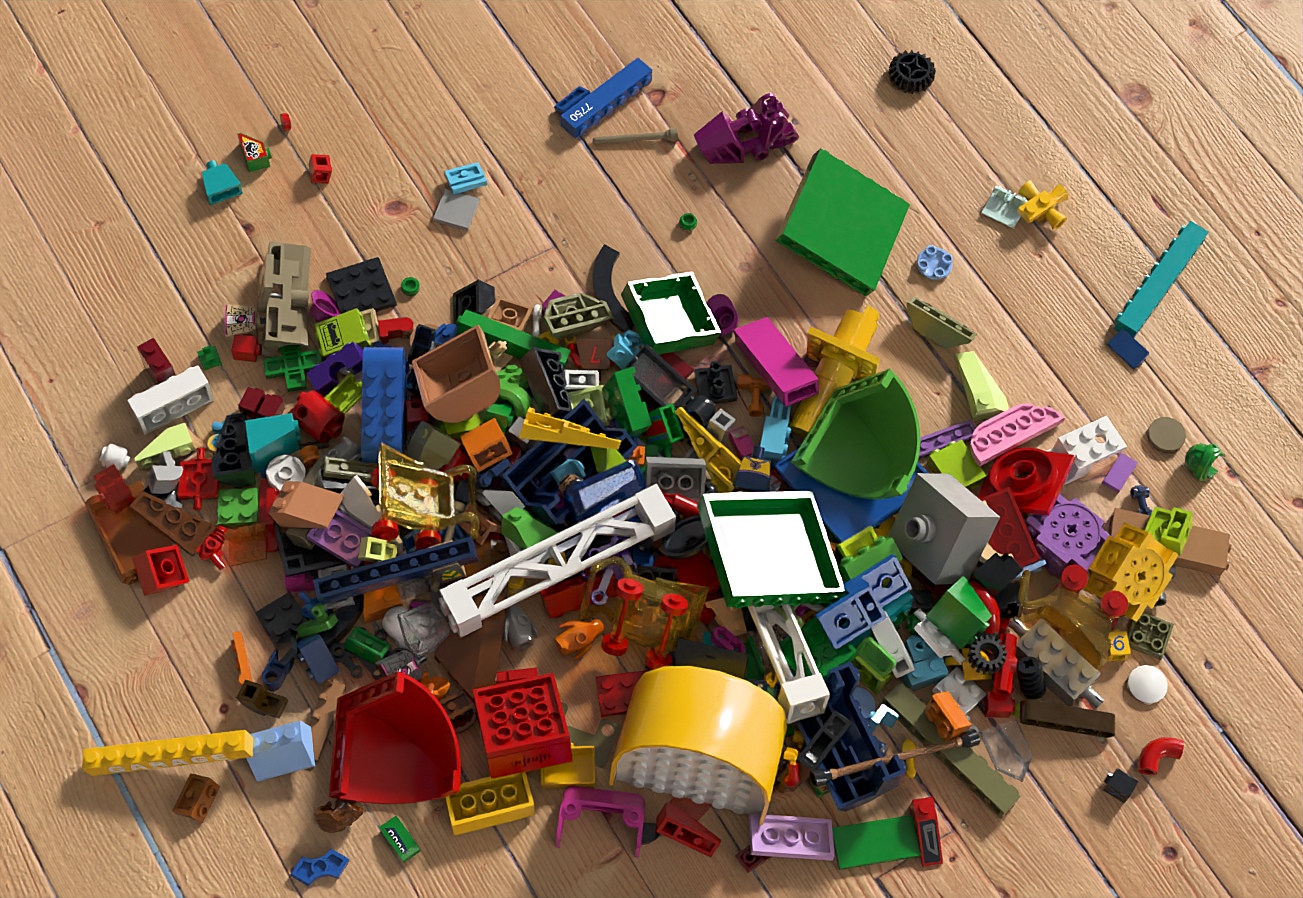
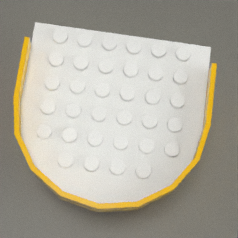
M664 666L645 672L636 683L613 758L609 785L613 786L616 777V780L631 783L638 788L646 787L656 793L665 792L672 794L676 798H688L695 803L710 804L717 809H729L736 814H761L759 825L763 826L787 730L785 710L768 692L744 679L720 671L693 666Z

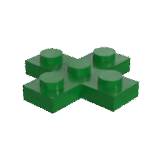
M300 345L280 347L282 356L263 359L266 379L285 376L288 392L307 389L304 372H309L313 366L322 363L319 349L301 352Z

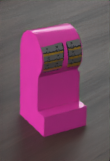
M741 426L731 430L728 436L739 460L742 461L744 455L752 456L753 446L757 445L753 443L745 427Z

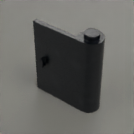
M678 638L673 666H693L711 669L744 679L749 654Z

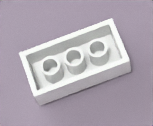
M198 365L190 367L183 373L172 376L167 381L159 385H153L148 390L135 394L128 399L134 418L144 435L214 401L209 383Z

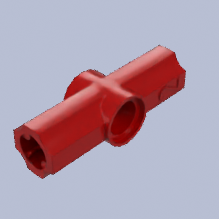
M1010 633L1000 634L999 639L1002 641L1000 645L1004 644L1005 650H1007V658L1003 667L994 675L993 693L1000 696L1011 694L1012 679L1017 665V657H1015L1017 637Z

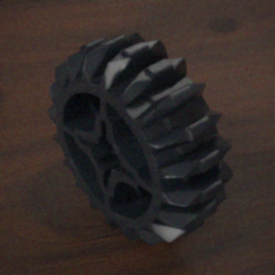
M905 50L903 54L899 52L897 56H894L889 65L888 74L890 81L893 82V86H898V90L904 89L905 93L910 91L911 94L916 91L919 94L921 90L926 91L927 87L932 85L935 79L936 68H934V63L931 62V57L926 58V53L921 55L919 51L914 53L911 50L908 53Z

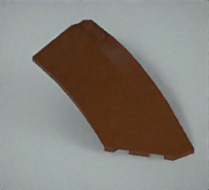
M486 539L484 544L481 545L476 540H473L479 562L464 565L466 577L444 583V588L509 558L510 553L506 541ZM494 575L467 587V590L493 578ZM508 583L494 605L507 599ZM489 589L472 596L478 609ZM506 609L481 620V628L461 638L458 632L453 633L449 625L448 615L444 616L441 610L434 659L448 670V675L457 685L460 684L465 689L466 695L471 700H474L473 689L495 685Z

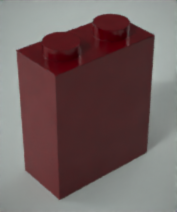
M154 338L137 346L143 366L155 385H159L167 381L168 378L176 376L173 366Z

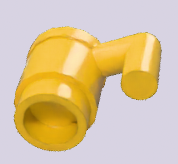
M511 577L509 579V594L516 595L524 591V578Z

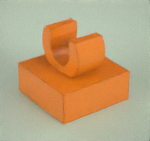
M638 446L633 451V455L625 460L630 466L643 467L645 446Z

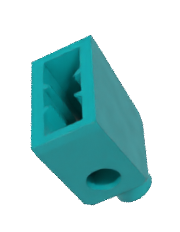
M214 160L207 162V170L202 172L210 206L243 194L239 180L227 164L217 165Z

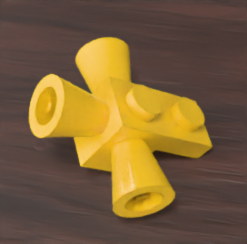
M1031 180L1020 187L1018 193L1029 201L1018 207L1017 212L1028 224L1035 219L1041 222L1046 218L1055 231L1067 221V217L1054 209L1057 203L1069 198L1067 190L1062 185L1058 184L1050 193L1044 190L1040 194Z

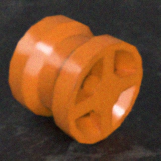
M316 445L306 446L299 451L305 468H312L321 457L318 455L319 450Z

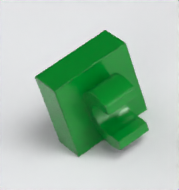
M207 346L197 352L204 371L222 365L216 346Z

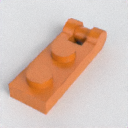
M241 631L233 633L234 640L230 642L233 652H237L238 658L234 660L237 671L241 670L239 683L242 687L245 679L252 682L253 680Z

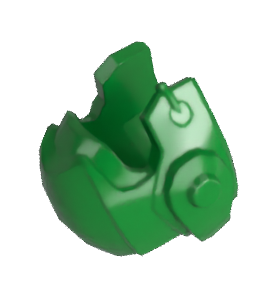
M1195 444L1188 449L1185 455V464L1193 472L1197 480L1206 481L1218 472L1211 465L1218 456L1225 457V453L1221 451L1217 444Z

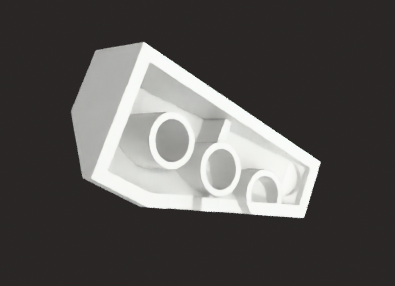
M357 475L354 476L340 493L344 498L338 510L372 530V525L382 520V509L379 505L374 506L370 498L371 492ZM399 536L393 541L386 542L398 545L397 553L403 552V542Z

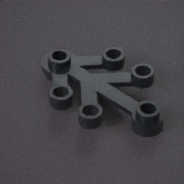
M378 628L374 636L385 641L387 639V632L384 628ZM380 632L385 634L383 637L377 636ZM345 642L334 643L329 648L334 661L342 662L351 672L353 678H361L363 676V669L360 665H355L349 657L358 658L371 672L373 679L379 680L382 678L381 674H373L374 671L378 670L376 665L345 649ZM401 647L395 648L393 651H388L384 658L405 649ZM341 649L342 653L336 654L335 651ZM359 669L360 673L354 674L353 671Z

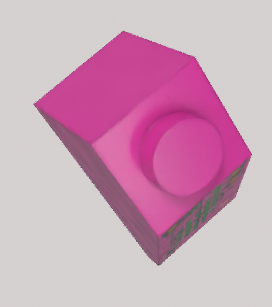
M318 570L286 577L284 571L287 593L289 591L292 593L301 592L302 590H315L313 580L319 578Z

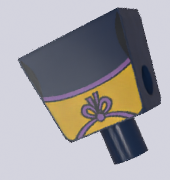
M753 446L752 456H743L733 486L770 492L771 460L763 459L764 447Z

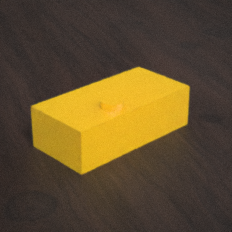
M526 772L494 779L486 777L462 783L458 793L445 797L454 836L535 815L534 802Z

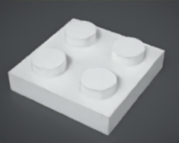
M958 667L932 690L935 694L949 691L964 715L970 712L986 696V693L972 680L964 681V674Z

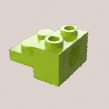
M1154 507L1145 531L1151 533L1154 536L1153 538L1167 549L1181 556L1193 526V512L1173 507L1172 511Z

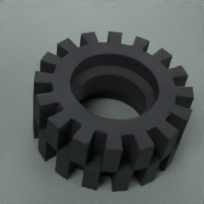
M985 635L984 639L982 636L978 640L975 639L968 652V662L972 663V669L977 667L976 672L979 673L982 670V675H986L987 672H989V675L999 672L1007 658L1005 645H1000L1002 642L1000 639L996 642V637L994 636L989 639V635ZM980 651H991L995 659L992 661L983 659Z

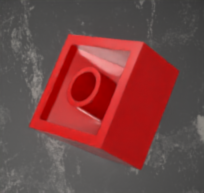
M178 545L147 550L132 558L144 596L161 593L190 582Z

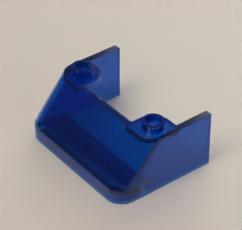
M634 459L628 460L571 486L566 491L563 508H568L570 511L565 519L569 528L647 489L637 462Z

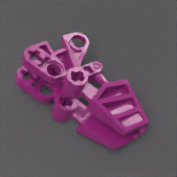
M774 93L765 94L751 108L740 110L736 114L737 120L731 121L728 114L723 111L720 112L694 134L700 151L710 164L744 163L745 155L749 153L753 154L756 161H761L769 156L768 148L775 149L786 146L799 139L796 128L787 120L789 113L782 102L778 101ZM740 129L741 132L747 133L755 130L760 136L741 142L736 131Z

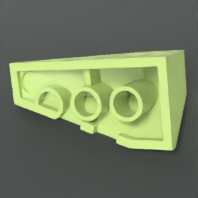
M975 352L955 354L973 421L993 418L1008 410L1006 397Z

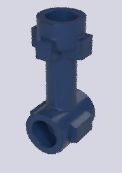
M1143 485L1132 487L1130 495L1132 499H1138L1140 510L1137 513L1151 516L1152 509L1147 507L1145 499L1149 497V488L1143 487Z

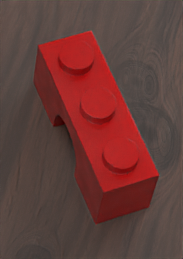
M986 653L990 661L995 659L994 654ZM1012 680L1010 695L1000 696L991 691L987 692L984 697L985 717L1009 718L1012 712L1015 711L1016 703L1015 699H1012V692H1014L1015 688L1014 680Z

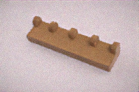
M331 678L324 681L325 684L321 694H319L314 713H312L309 723L315 762H319L334 722L337 698L343 696L346 685L334 682Z

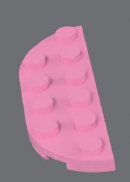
M1034 404L1014 406L981 423L975 429L970 441L971 455L977 465L981 466L1064 422L1065 417L1047 406L1044 408L1033 406Z

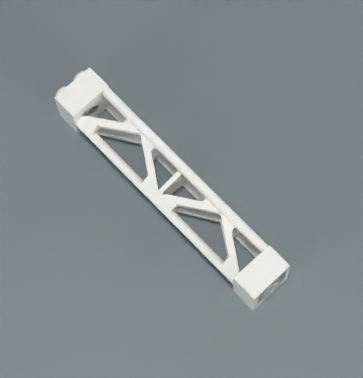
M655 484L636 493L635 496L503 561L441 589V597L438 598L441 604L440 608L444 616L448 615L449 625L453 633L458 632L461 638L481 628V620L649 537L654 542L674 532L676 516L658 485ZM635 505V508H633V509H631V510H629V511H627V512H625V513H623V514H621V515H619V516H617V517H615V518L612 517V516H614V515H616V514H618V513H620V512H622V511H624V510H626V509H628V508H630V507H632V506ZM638 515L642 523L628 522L626 520ZM581 532L580 535H578V536H576V537H574V538H572V539H570V540H568V541H566V542H564V543H562V544H560V545H558V546L555 545V544H557V543H559V542H561V541H563V540H565V539H567V538H569V537H571V536H573V535H575V534ZM596 535L631 537L581 562ZM576 546L567 564H565L560 553ZM548 548V551H546V552H544V553H542V554H540V555H538V556H536V557H534V558H532V559H530V560H528V561L526 560V558H528V557H530V556H532V555H534V554H536V553H539V552H541V551H543V550H545V549ZM553 557L558 566L539 563ZM494 575L493 578L467 590V587ZM511 577L546 579L494 605ZM489 589L478 609L472 596Z
M790 604L782 605L788 617L787 621L776 611L772 610L774 608L773 605L761 607L748 606L781 685L777 702L785 710L787 724L823 714L830 694L821 673L817 669ZM774 624H778L792 637L797 666L795 677H793L773 631L772 626ZM802 652L812 673L808 677H805Z

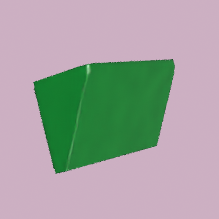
M357 626L347 637L344 645L345 649L372 664L384 659L391 647L390 644Z

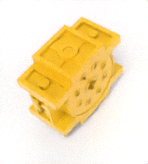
M1124 522L1115 538L1110 535L1107 537L1088 569L1093 573L1083 590L1094 595L1099 600H1102L1103 596L1109 591L1122 592L1128 599V609L1123 616L1137 622L1146 607L1153 609L1173 576L1168 571L1174 564L1178 554L1155 540L1151 533Z

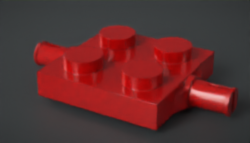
M202 447L197 448L196 459L180 461L183 472L179 479L178 498L180 500H194L193 510L195 511L201 510L202 499L219 497V481L213 478L212 459L204 458L205 448Z

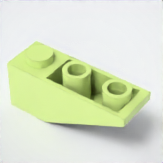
M186 423L167 428L134 458L138 469H147L157 464L162 451L170 452L172 458L180 455L185 456L195 451Z

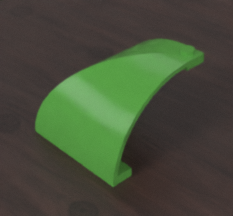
M887 369L835 389L791 463L818 482L851 496L879 500L903 495L915 471L921 442L917 412L904 384L891 369Z

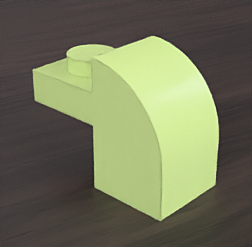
M363 537L361 538L358 559L365 562H380L394 558L397 554L398 545L386 543L387 540Z

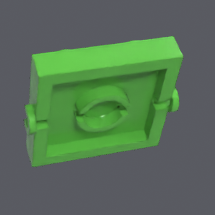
M258 488L219 490L218 505H216L218 527L220 525L224 527L257 526L258 507L260 504Z

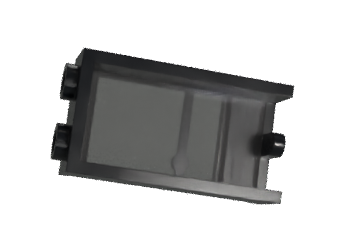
M647 344L624 368H635L636 372L633 373L636 385L640 384L641 388L638 393L656 409L673 403L676 411L679 407L687 405L694 398L693 394L697 391Z

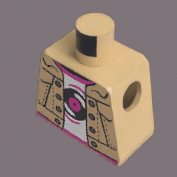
M226 304L225 338L227 344H233L235 334L258 338V329L264 328L265 317H258L255 307Z

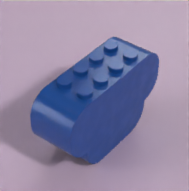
M364 347L361 424V456L363 463L403 465L404 449L406 447L407 379L404 347Z

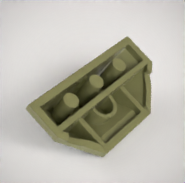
M577 293L549 300L543 319L551 336L559 340L590 332L611 321L613 316L605 301H599L594 297Z
M915 296L906 304L914 329L921 336L928 337L940 347L950 348L968 344L977 336V333L973 332L966 325L936 307L920 301Z

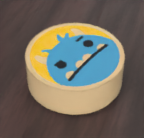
M220 434L213 435L208 439V449L213 454H216V446L221 439Z

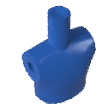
M302 590L297 595L305 603L301 608V613L306 618L316 619L312 614V608L320 602L317 600V597L311 599ZM329 609L326 611V613L330 615L333 613V611Z

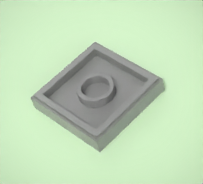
M445 189L433 221L468 231L480 199L462 193L453 195L451 190Z

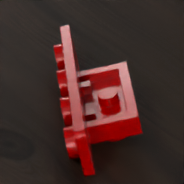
M262 479L260 483L257 545L259 553L278 551L274 532V524L277 522L268 512L279 491L272 488L268 484L267 479Z

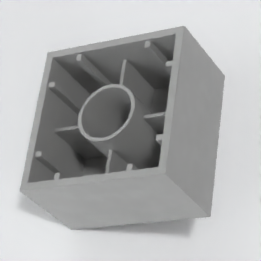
M917 473L887 537H893L900 553L935 585L955 584L963 576L969 581L1000 516L950 474Z

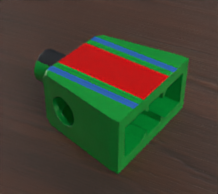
M673 403L649 413L652 425L642 435L647 436L651 444H669L684 438Z

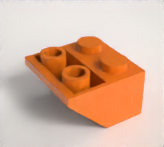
M495 418L460 436L478 472L513 454V450Z
M949 691L932 695L925 708V714L928 720L935 724L937 732L942 739L946 741L952 740L970 729L971 723Z

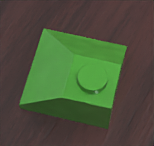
M515 507L502 515L501 533L523 550L558 534L556 530L534 514L519 507Z

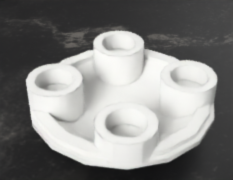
M1138 666L1129 675L1127 682L1128 690L1135 698L1146 705L1158 702L1167 692L1168 684L1165 676L1153 666Z

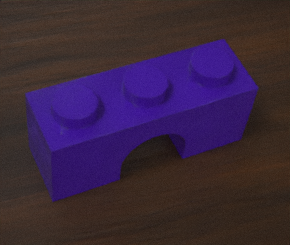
M351 342L344 345L337 353L329 355L322 363L313 366L307 372V375L316 392L323 396L329 394L338 385L336 376L343 367H346L354 375L361 372L363 350L359 345Z

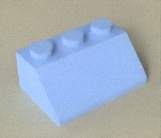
M302 721L250 734L253 737V757L246 759L256 781L315 766L311 727Z

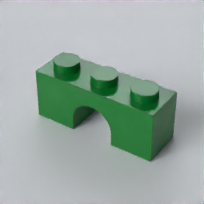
M498 397L496 402L486 409L483 424L495 418L505 434L507 427L511 428L513 419L516 417L513 404L506 399Z

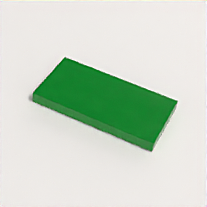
M912 815L832 828L833 844L839 870L921 856Z

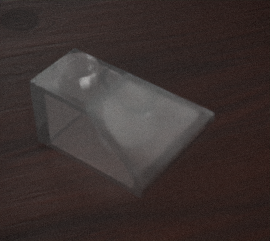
M432 602L407 610L397 616L404 643L416 658L433 652L453 632L449 622Z

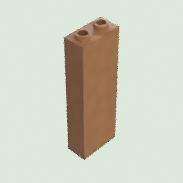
M1115 508L1110 517L1108 534L1115 538L1124 522L1145 530L1150 515ZM1192 526L1182 554L1174 562L1175 566L1221 576L1225 570H1228L1230 559H1227L1232 547V542L1229 541L1230 534Z

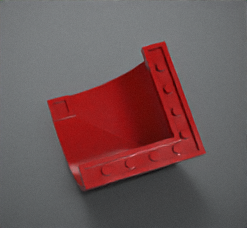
M397 671L337 698L329 797L370 804H411L441 799L460 791L461 760L455 730L445 709L424 685L416 679Z

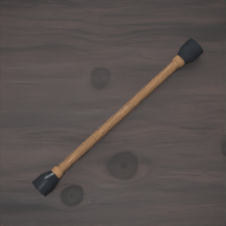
M973 729L962 733L952 740L896 754L899 759L907 760L953 747L970 748L980 744V737L978 732ZM893 755L839 769L813 770L809 774L810 781L813 787L823 786L831 780L837 779V777L871 769L873 764L880 760L883 761L884 765H887Z

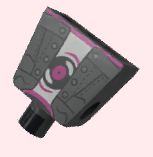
M402 650L374 664L382 677L399 671L418 681L423 676L419 666L426 662L427 658L422 651L412 655L410 651Z

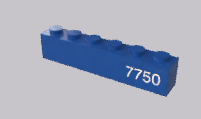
M636 58L561 115V126L575 139L585 134L591 126L597 125L604 116L610 115L616 107L623 105L629 97L635 96L642 87L648 86L652 81L653 70L640 58Z

